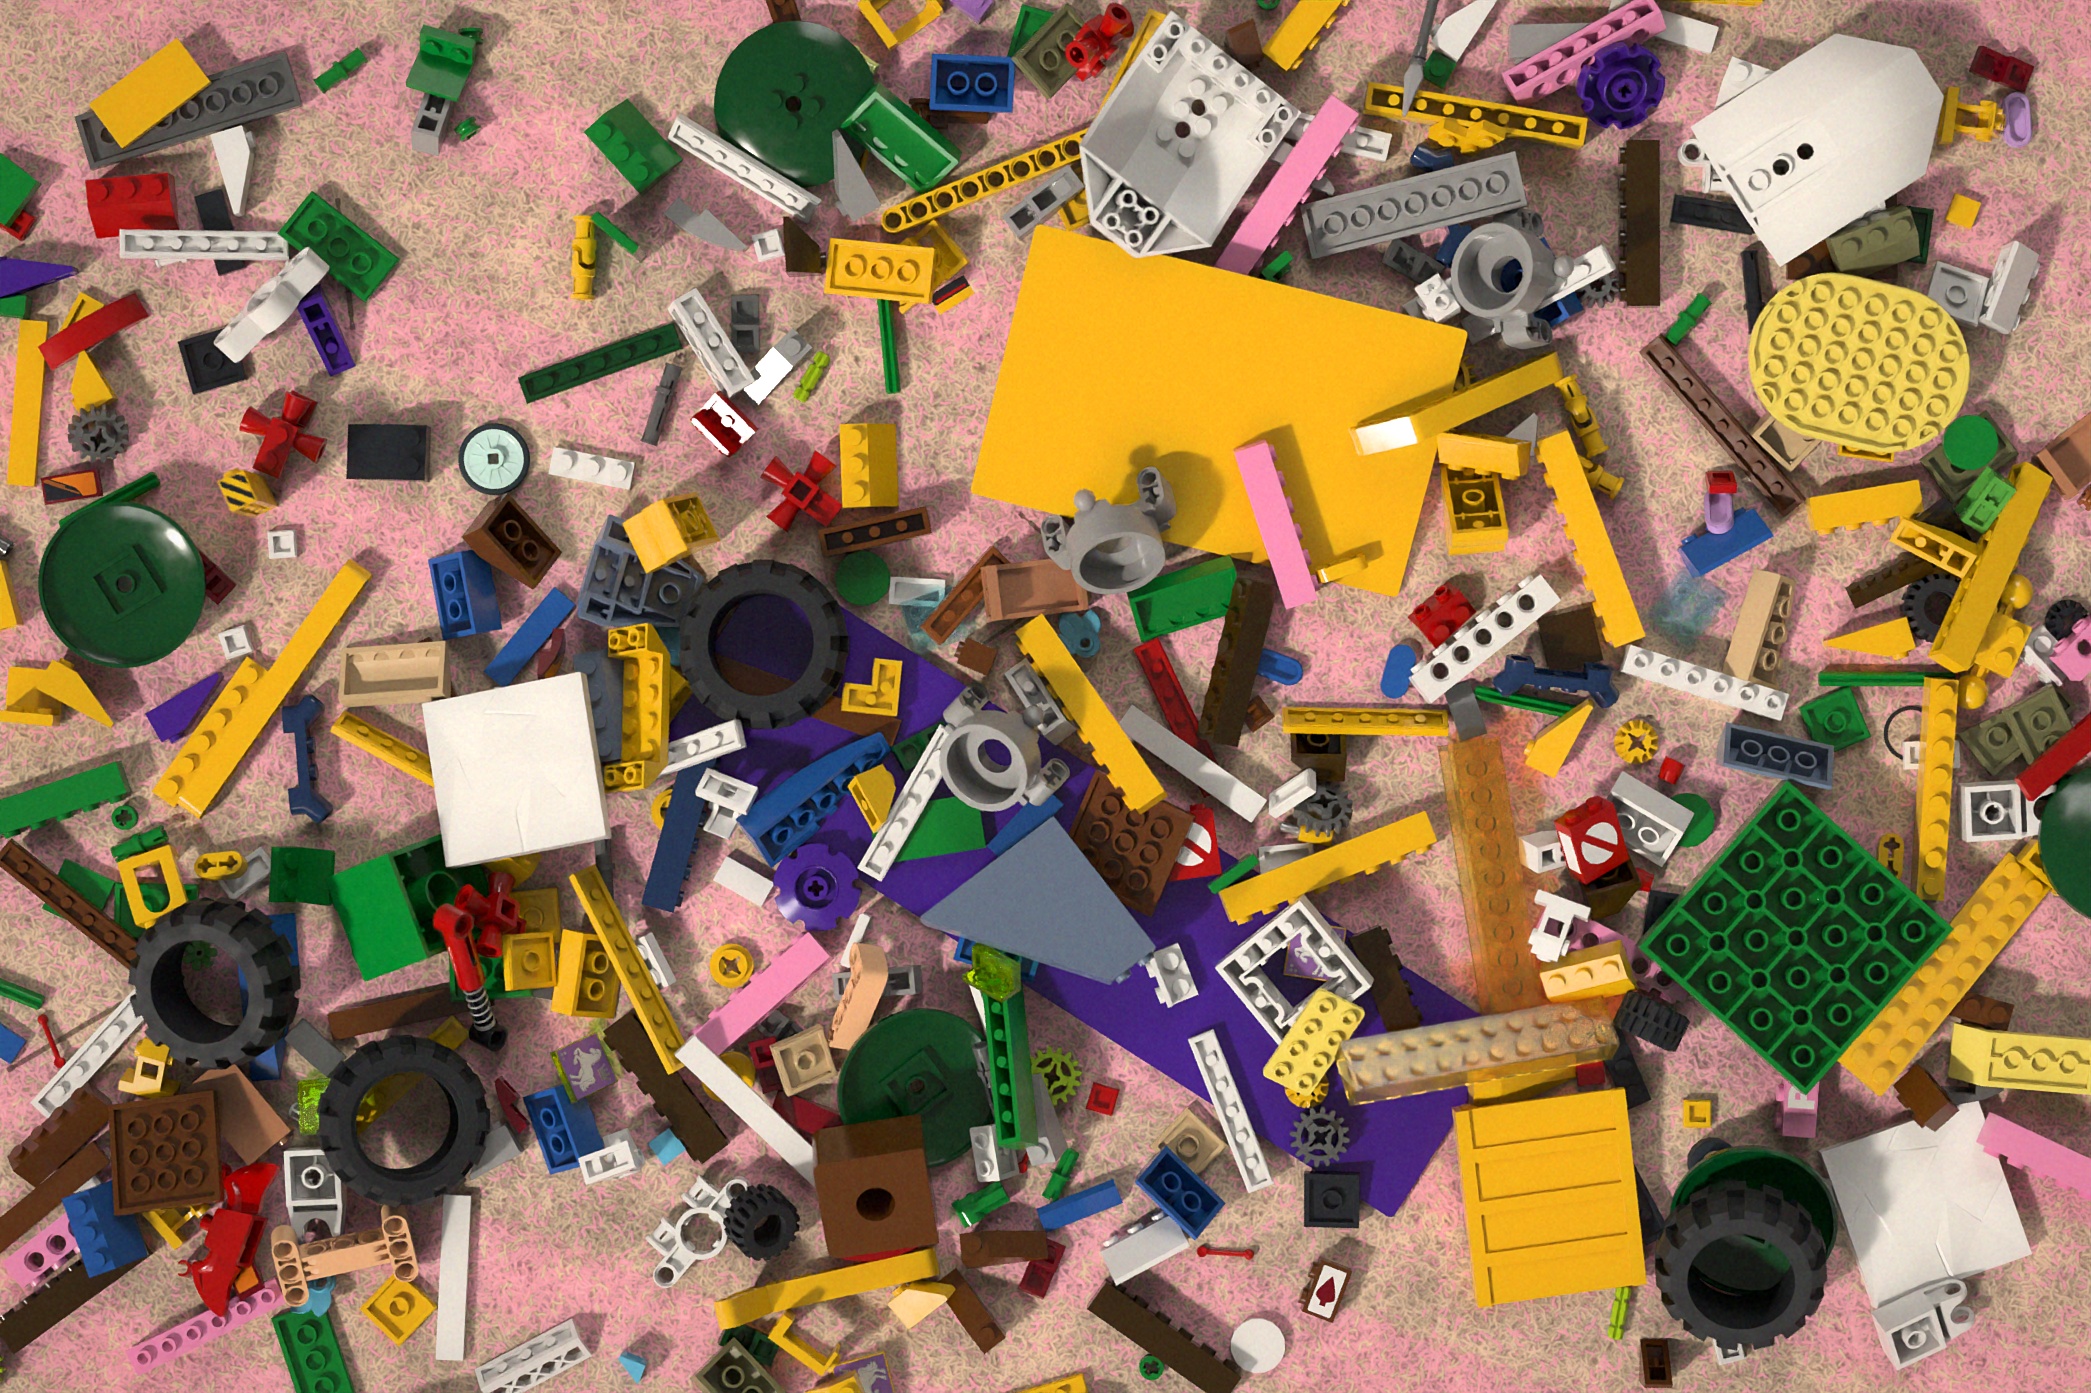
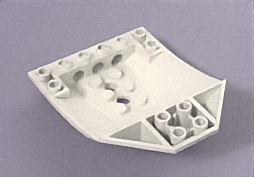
M1170 11L1122 77L1079 144L1090 224L1134 258L1211 247L1236 205L1267 159L1301 114V111L1173 11ZM1196 99L1201 100L1205 106V110L1200 116L1195 115L1191 110V105ZM1179 122H1186L1190 127V133L1185 138H1180L1175 133V127Z
M1834 34L1691 126V129L1745 218L1781 267L1926 174L1944 95L1914 49ZM1803 143L1810 144L1814 149L1813 156L1808 160L1801 159L1797 154L1798 147ZM1784 159L1789 163V171L1785 175H1778L1774 172L1773 165L1776 160Z

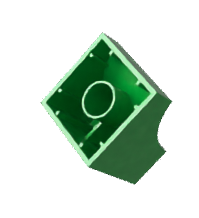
M441 834L386 853L325 878L333 899V906L338 912L352 948L353 958L358 964L364 982L448 951L442 931L434 926V915L440 906L444 904L454 906L455 898L462 887L471 885L484 898L489 896L488 882L481 864L454 869L446 867ZM473 923L471 932L474 940L480 937L482 929L474 926Z

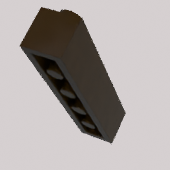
M1914 554L1912 557L1901 560L1893 566L1886 567L1880 572L1868 575L1858 582L1851 583L1845 589L1856 609L1924 578L1935 571L1929 561Z

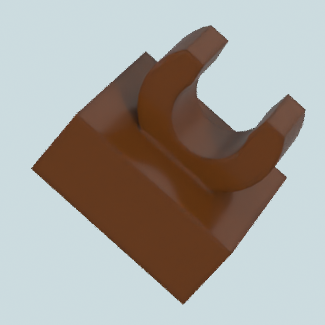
M1257 695L1249 701L1244 722L1251 732L1254 733L1275 716L1262 698Z

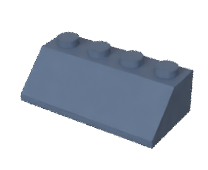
M608 649L572 655L575 672H582L587 676L600 762L621 759L624 660L608 657Z
M1726 722L1717 745L1716 764L1831 790L1834 746Z

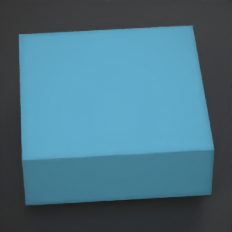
M670 1128L648 1143L664 1166L686 1150V1146L680 1139L678 1140L674 1136Z

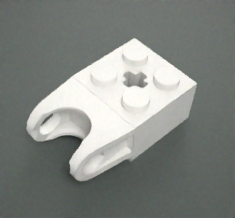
M2015 780L1957 783L1960 839L1966 842L2022 839L2023 837L2038 835L2040 819H2037L2033 812L2037 799L2028 801ZM2056 784L2051 785L2038 798L2055 792L2057 789ZM1989 806L1993 807V811H1990L1987 816L1985 814L1986 809Z
M320 1146L291 1147L285 1150L286 1207H288L291 1227L296 1232L299 1245L305 1243L308 1223L311 1219L315 1218L322 1219L328 1224L333 1237L344 1235L347 1185L329 1167V1162L324 1152L321 1151ZM317 1170L321 1175V1178L318 1179L319 1182H316V1178L311 1177L310 1173Z
M1957 1279L1946 1280L1919 1289L1871 1312L1882 1349L1897 1371L1947 1348L1946 1343L1969 1330L1974 1325L1976 1319L1974 1312L1966 1306L1956 1307L1967 1296L1968 1291L1965 1283ZM1952 1288H1959V1289H1961L1959 1292H1957V1293H1955V1294H1952V1295L1946 1294V1292H1947L1949 1289H1952ZM1959 1316H1969L1968 1319L1963 1322L1954 1321Z

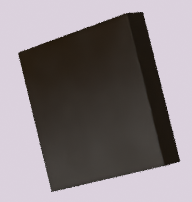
M1591 607L1536 620L1548 669L1566 670L1582 666L1584 662L1594 663L1604 660Z

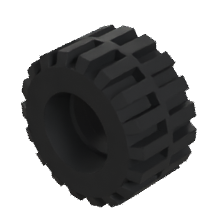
M1945 573L1930 574L1907 587L1908 592L1903 594L1901 599L1904 600V605H1900V611H1903L1904 617H1907L1911 633L1916 634V638L1930 643L1934 642L1941 624H1933L1926 617L1924 611L1925 601L1931 593L1942 592L1952 602L1961 580L1956 579V576L1946 575Z
M1634 991L1626 992L1613 1019L1617 1027L1669 1052H1676L1690 1023L1686 1016Z
M758 1184L757 1188L751 1185L747 1187V1191L741 1190L737 1193L739 1196L729 1202L731 1207L726 1208L725 1214L727 1217L723 1219V1224L726 1226L724 1230L729 1239L748 1258L752 1257L756 1261H760L761 1258L767 1261L773 1255L775 1257L780 1256L782 1250L787 1251L790 1248L789 1243L791 1241L794 1242L796 1239L795 1232H798L800 1228L797 1224L800 1221V1217L796 1213L798 1211L796 1207L778 1189L771 1185ZM769 1215L766 1222L761 1227L755 1229L757 1223Z

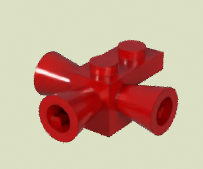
M1110 3L1104 16L1099 14L1087 21L1073 39V42L1066 46V58L1072 66L1079 68L1075 75L1082 82L1092 76L1097 78L1107 67L1104 63L1119 51L1117 47L1119 42L1130 39L1133 36L1134 25L1131 21L1132 17L1123 5Z
M286 391L282 415L273 417L272 420L252 406L248 407L240 423L239 431L265 436L253 464V469L280 479L290 453H295V450L315 464L319 462L326 448L327 438L303 434L305 427L298 424L312 401Z
M815 450L804 474L802 475L797 471L793 475L784 463L775 456L760 478L783 488L784 490L781 494L786 499L766 517L788 533L799 508H801L828 527L841 510L842 504L823 491L817 484L837 466Z
M493 872L489 874V896L486 898L471 885L462 887L455 898L454 906L467 913L474 914V926L482 929L476 949L478 954L483 957L497 958L502 955V935L525 934L527 921L518 916L521 903L509 897L516 880L508 873Z

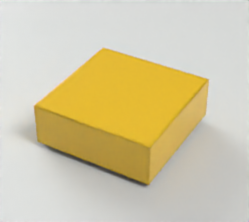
M1955 193L1944 220L1970 230L1981 203Z
M1683 1099V1127L1711 1128V1099Z

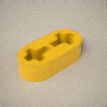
M1359 553L1319 566L1315 569L1318 582L1325 583L1360 572L1369 566L1365 553Z
M1885 833L1878 839L1876 860L1886 869L1888 868V860H1890L1891 869L1896 871L1895 877L1900 880L1903 872L1904 841L1898 834ZM1890 837H1893V842L1898 843V847L1893 848L1892 856L1888 857L1889 850L1884 847V842H1889Z
M236 851L208 853L197 858L194 864V871L203 880L210 882L237 879L245 874L248 863ZM234 860H236L238 864L233 866V870L227 867L228 865H233ZM209 863L215 866L208 868L207 872L204 871V868H207Z

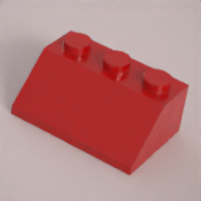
M170 173L85 180L88 211L97 239L120 237V229L179 230L175 178Z

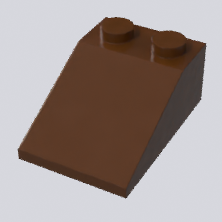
M509 493L489 501L462 535L464 541L479 557L531 589H535L562 553Z

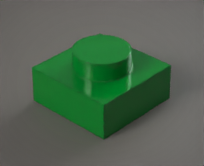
M1433 50L1423 68L1424 79L1443 89L1457 64Z

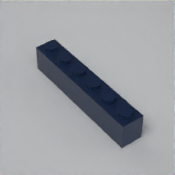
M716 757L677 772L644 890L642 905L674 913L675 906L681 907L685 891L680 890L683 880L688 881L692 865L687 864L690 853L696 854L699 838H696L695 834L697 827L703 828L707 812L702 811L706 799L696 796L695 791L707 768L719 772L722 759Z

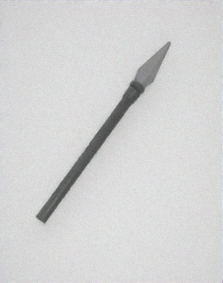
M1427 0L1417 44L1414 47L1412 58L1409 60L1410 66L1404 75L1403 117L1406 116L1424 78L1423 68L1426 65L1427 45L1439 0Z

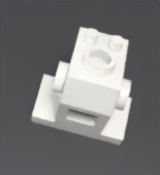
M1438 273L1415 287L1414 289L1418 296L1402 305L1408 316L1441 324L1461 312V304L1454 294L1451 277L1448 276L1442 280Z
M707 768L695 791L696 796L709 800L708 808L712 809L703 830L729 840L739 825L735 819L741 814L747 816L758 794V788Z
M1538 889L1534 899L1535 903L1546 907L1539 929L1533 928L1528 943L1533 945L1531 952L1537 954L1536 957L1546 962H1552V960L1557 962L1561 955L1566 956L1571 941L1567 940L1566 937L1574 917L1588 922L1591 908ZM1550 918L1564 923L1559 938L1544 933Z
M628 1128L602 1137L605 1149L578 1158L586 1185L602 1180L624 1178L640 1172L645 1164L644 1155L640 1149H637Z

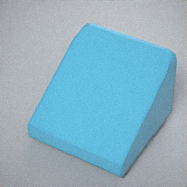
M622 1351L618 1360L635 1382L639 1384L648 1363L647 1359Z

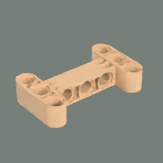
M383 1205L381 1209L382 1227L299 1245L296 1232L291 1226L280 1225L276 1227L271 1233L272 1256L286 1303L294 1307L304 1305L309 1299L308 1281L390 1262L396 1279L402 1282L414 1280L419 1273L418 1258L405 1206L393 1207Z

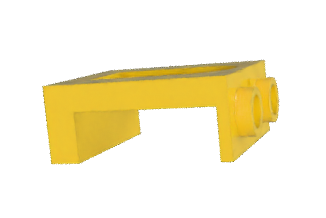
M861 0L857 3L859 10L890 52L944 14L941 7L944 5L943 0H927L926 7L920 14L891 33L876 12L891 0Z
M166 845L117 862L135 925L147 929L153 926L158 917L188 902L176 859H179L176 848L171 845ZM161 865L170 894V902L165 910L154 913L148 910L144 903L136 873Z
M791 1309L785 1310L772 1327L768 1338L820 1376H823L826 1370L831 1373L840 1361L841 1354H839L841 1345L837 1343L829 1356L825 1357L788 1330L796 1313Z

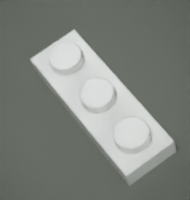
M554 447L549 474L631 490L636 463Z

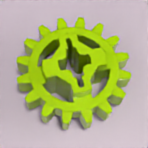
M1050 1045L1047 1046L1046 1053L1037 1049V1058L1030 1055L1032 1075L1042 1074L1054 1106H1057V1099L1060 1098L1064 1103L1068 1102L1066 1096L1068 1093L1073 1096L1076 1095L1073 1086H1081V1082L1075 1078L1082 1075V1071L1075 1070L1074 1068L1079 1064V1061H1070L1072 1052L1069 1051L1063 1055L1061 1046L1058 1047L1056 1052H1052ZM1052 1058L1051 1063L1044 1067L1037 1066L1042 1060ZM1062 1061L1068 1065L1071 1075L1063 1073L1060 1067ZM1054 1064H1056V1075L1060 1076V1078L1054 1079L1048 1088V1077L1044 1074L1045 1072L1050 1073ZM1060 1085L1067 1086L1063 1091L1052 1094L1054 1088Z

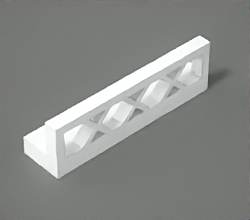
M697 288L671 303L668 308L669 313L718 390L730 400L738 392L755 382Z
M571 1318L476 1368L475 1373L483 1393H493L492 1391L500 1387L507 1388L502 1393H523L591 1357L592 1354L581 1339L578 1327ZM577 1346L581 1350L574 1355H566L568 1351ZM549 1361L555 1362V1365L549 1368H542L543 1364ZM524 1374L531 1375V1377L525 1381L518 1380V1378Z

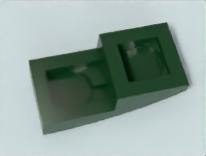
M943 721L891 747L903 772L917 765L939 725L941 724L946 727Z
M746 1324L722 1330L717 1342L720 1346H724L734 1337L757 1362L770 1367L779 1349V1345L768 1338L769 1334Z

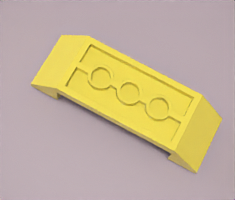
M1954 1022L1947 1076L1980 1086L2091 1095V1037L2083 1038L1986 1030L1981 1024Z

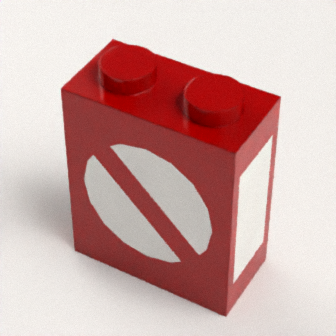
M1597 795L1587 799L1585 803L1577 808L1566 811L1563 816L1554 820L1569 875L1583 884L1590 883L1629 860L1614 803Z
M1206 803L1189 805L1190 810L1188 812L1197 817L1169 882L1222 874L1212 807L1206 808Z

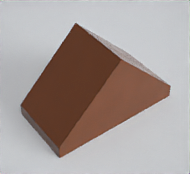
M1640 1339L1639 1382L1644 1388L1673 1387L1667 1339Z

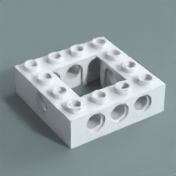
M1304 894L1223 957L1215 967L1278 1045H1280L1315 991L1293 1008L1258 965H1264L1269 957L1281 947L1284 949L1288 946L1289 942L1297 934H1302L1301 944L1306 951L1309 950L1322 965L1321 970L1327 976L1332 977L1319 988H1323L1352 1002L1369 989L1374 981L1370 973Z

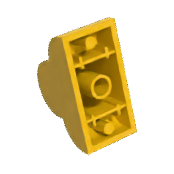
M1440 464L1441 493L1448 556L1505 551V544L1508 543V526L1497 472L1491 471V475H1481L1474 473L1475 468L1465 467L1464 471L1448 469V464Z
M697 492L661 499L622 523L646 574L662 569L720 541Z

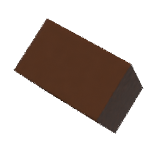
M920 1114L817 1130L813 1134V1177L827 1251L830 1256L844 1258L939 1243L937 1207Z

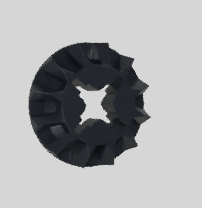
M2070 599L2061 600L2054 603L2048 609L2045 616V627L2057 641L2067 638L2073 632L2071 630L2072 626L2063 629L2065 622L2058 615L2068 617L2070 614H2073V623L2082 618L2085 619L2088 616V611L2081 603Z

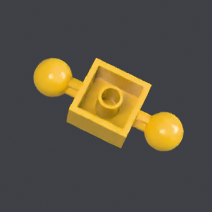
M2011 574L2007 581L2008 588L1999 599L2001 602L2000 607L1986 628L1987 635L1984 641L1978 646L1975 653L1976 660L1970 674L1958 679L1957 705L1963 709L1974 710L1981 707L1988 697V687L1985 683L1988 672L2001 678H2010L2032 627L2012 618L2016 609L2028 605L2033 597L2032 583L2023 575Z

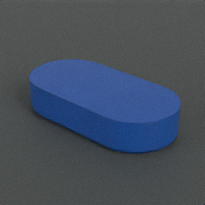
M1407 645L1394 646L1388 653L1380 681V689L1388 698H1400L1407 692L1410 682L1408 677L1412 675L1410 669L1415 665L1416 661L1413 649Z
M1263 648L1256 674L1284 685H1294L1301 680L1303 668L1296 659Z

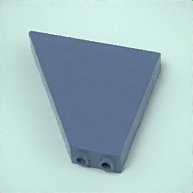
M1054 816L941 900L920 918L921 923L925 926L1109 985L1115 981L1119 984L1132 975L1130 969L1135 965L1139 964L1142 967L1154 958L1151 953L1156 948Z

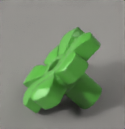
M191 940L192 944L189 943L185 949V952L188 954L183 956L182 959L184 964L193 962L192 969L195 971H200L202 964L205 968H210L214 964L211 957H216L218 950L210 948L212 943Z

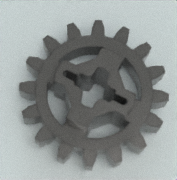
M91 404L90 411L88 412L81 408L80 417L73 414L72 424H68V443H72V451L80 450V458L83 459L88 455L92 463L95 462L96 457H100L103 463L106 462V456L116 459V450L124 452V444L129 441L128 424H124V416L116 417V409L113 408L108 412L104 404L100 410H96L94 404Z
M1316 781V793L1293 807V817L1298 818V826L1306 825V833L1315 830L1317 837H1319L1321 832H1325L1326 836L1330 837L1332 830L1339 834L1342 827H1348L1349 819L1352 818L1353 801L1347 799V791L1339 792V784L1333 788L1330 787V781H1326L1325 785H1321L1319 781Z
M1324 1106L1320 1107L1319 1112H1315L1313 1107H1310L1309 1115L1306 1116L1302 1111L1299 1113L1302 1118L1300 1122L1293 1120L1292 1123L1297 1129L1289 1131V1134L1296 1137V1139L1291 1141L1290 1145L1291 1147H1299L1295 1155L1298 1157L1304 1154V1163L1307 1164L1313 1159L1315 1167L1319 1166L1320 1161H1324L1326 1166H1329L1330 1158L1333 1157L1336 1161L1340 1160L1337 1155L1338 1151L1346 1153L1347 1150L1342 1144L1349 1142L1350 1139L1347 1136H1343V1133L1349 1131L1348 1126H1340L1344 1119L1342 1116L1335 1119V1110L1331 1109L1327 1114L1325 1113ZM1322 1118L1329 1120V1122L1318 1124L1313 1119ZM1305 1126L1308 1134L1307 1138L1302 1142L1301 1133ZM1318 1130L1320 1133L1326 1132L1323 1135L1325 1138L1323 1142L1319 1140L1313 1141L1315 1139V1131ZM1337 1130L1338 1139L1335 1146H1333L1331 1138ZM1314 1149H1323L1326 1153L1314 1154L1310 1151Z

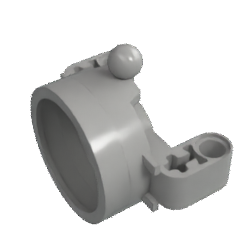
M1519 208L1495 214L1493 223L1476 228L1464 238L1453 258L1451 282L1457 300L1468 312L1479 317L1494 320V332H1502L1503 340L1508 346L1524 350L1548 345L1552 342L1553 333L1550 324L1546 320L1535 318L1533 311L1544 299L1548 288L1555 285L1556 274L1560 277L1571 275L1575 264L1567 255H1561L1555 259L1553 252L1546 248L1538 238L1544 231V224L1540 214L1525 208ZM1517 258L1523 269L1522 280L1515 290L1505 293L1500 282L1501 272L1510 260Z
M1147 467L1138 474L1137 486L1141 499L1130 505L1111 506L1106 499L1095 501L1096 498L1093 492L1082 489L1074 496V504L1079 510L1075 513L1074 525L1072 527L1057 514L1049 515L1042 521L1040 530L1047 555L1062 570L1071 569L1075 581L1082 588L1098 594L1125 593L1146 585L1163 568L1165 551L1160 533L1171 528L1168 521L1176 513V504L1170 483L1157 468Z
M975 681L971 682L943 712L944 719L948 723L944 730L949 735L941 747L940 768L947 786L961 801L983 811L1004 810L1014 805L1017 801L1023 806L1028 801L1035 806H1041L1070 775L1067 765L1057 758L1051 759L1041 768V755L1037 744L1039 734L1034 727L1042 724L1044 711L1037 705L1026 707L1023 716L1015 711L1007 714L995 710L982 711L981 708L990 699V693L983 684ZM995 739L1004 743L1011 752V765L1003 766L992 761L986 753L984 747L985 740Z

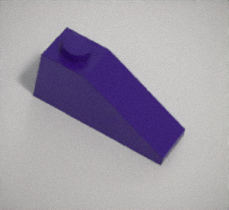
M7 256L0 257V299L17 296L79 274V271L73 266L8 259Z
M321 284L314 286L299 301L296 308L331 377L356 367Z
M222 672L214 673L145 713L161 742L170 741L171 744H174L186 737L184 732L191 729L224 679Z

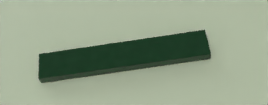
M671 323L518 377L526 403L530 404L682 350L683 347L675 324Z

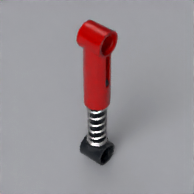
M444 904L436 911L433 921L435 928L443 933L459 988L466 994V1000L469 1002L468 1007L471 1009L470 1014L473 1016V1023L469 1030V1039L492 1052H497L505 1045L508 1031L505 1027L498 1024L497 1019L492 1014L493 1011L484 986L486 978L471 932L474 923L473 917L450 904Z

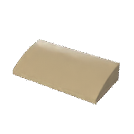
M1768 411L1748 431L1789 473L1822 441L1801 435L1787 428Z
M446 641L342 648L338 701L346 707L432 702L451 698L450 658Z

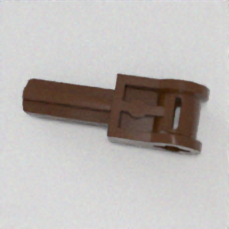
M909 99L911 109L920 115L921 108L922 118L935 129H948V123L987 124L989 121V112L930 110V99Z

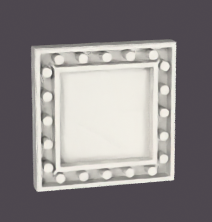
M576 672L422 704L446 867L452 869L612 838L586 674Z
M1979 1101L1955 1104L1959 1111L1936 1132L1926 1126L1921 1128L1913 1118H1909L1818 1150L1827 1178L1832 1180L1833 1196L1871 1305L1875 1309L1919 1289L1950 1279L1960 1280L2032 1254L1999 1158L1983 1152L1985 1146L1976 1142L1985 1123Z

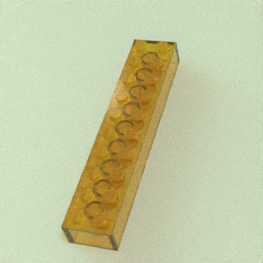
M1500 736L1437 746L1481 1017L1496 1019L1544 1010L1536 956L1531 952L1533 945L1528 943L1532 932Z
M1602 995L1340 1041L1335 1059L1349 1104L1353 1106L1613 1059L1620 1043Z

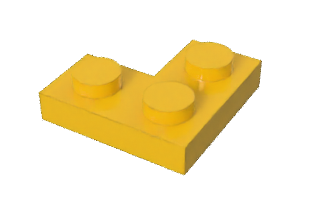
M1443 119L1429 127L1428 138L1438 141L1442 146L1457 149L1463 155L1475 156L1504 140L1506 129L1484 119L1469 128Z
M874 658L871 685L843 684L841 711L896 717L902 661Z

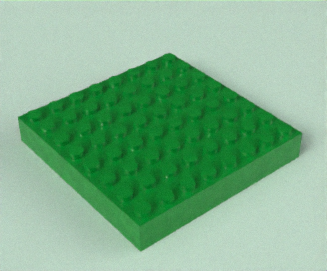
M1781 780L1634 946L1797 1091L1806 1096L1954 928L1790 782Z

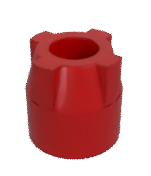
M1665 756L1657 776L1676 785L1686 765Z
M1635 867L1642 884L1637 891L1650 892L1654 874Z

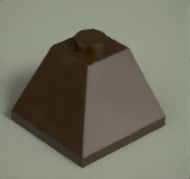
M784 216L783 227L787 275L789 277L822 276V269H827L826 252H821L820 246L789 216Z
M1290 733L1291 761L1303 771L1310 768L1316 772V781H1345L1347 761L1346 734Z
M1630 855L1629 860L1585 885L1578 881L1585 906L1591 908V920L1618 914L1642 885Z

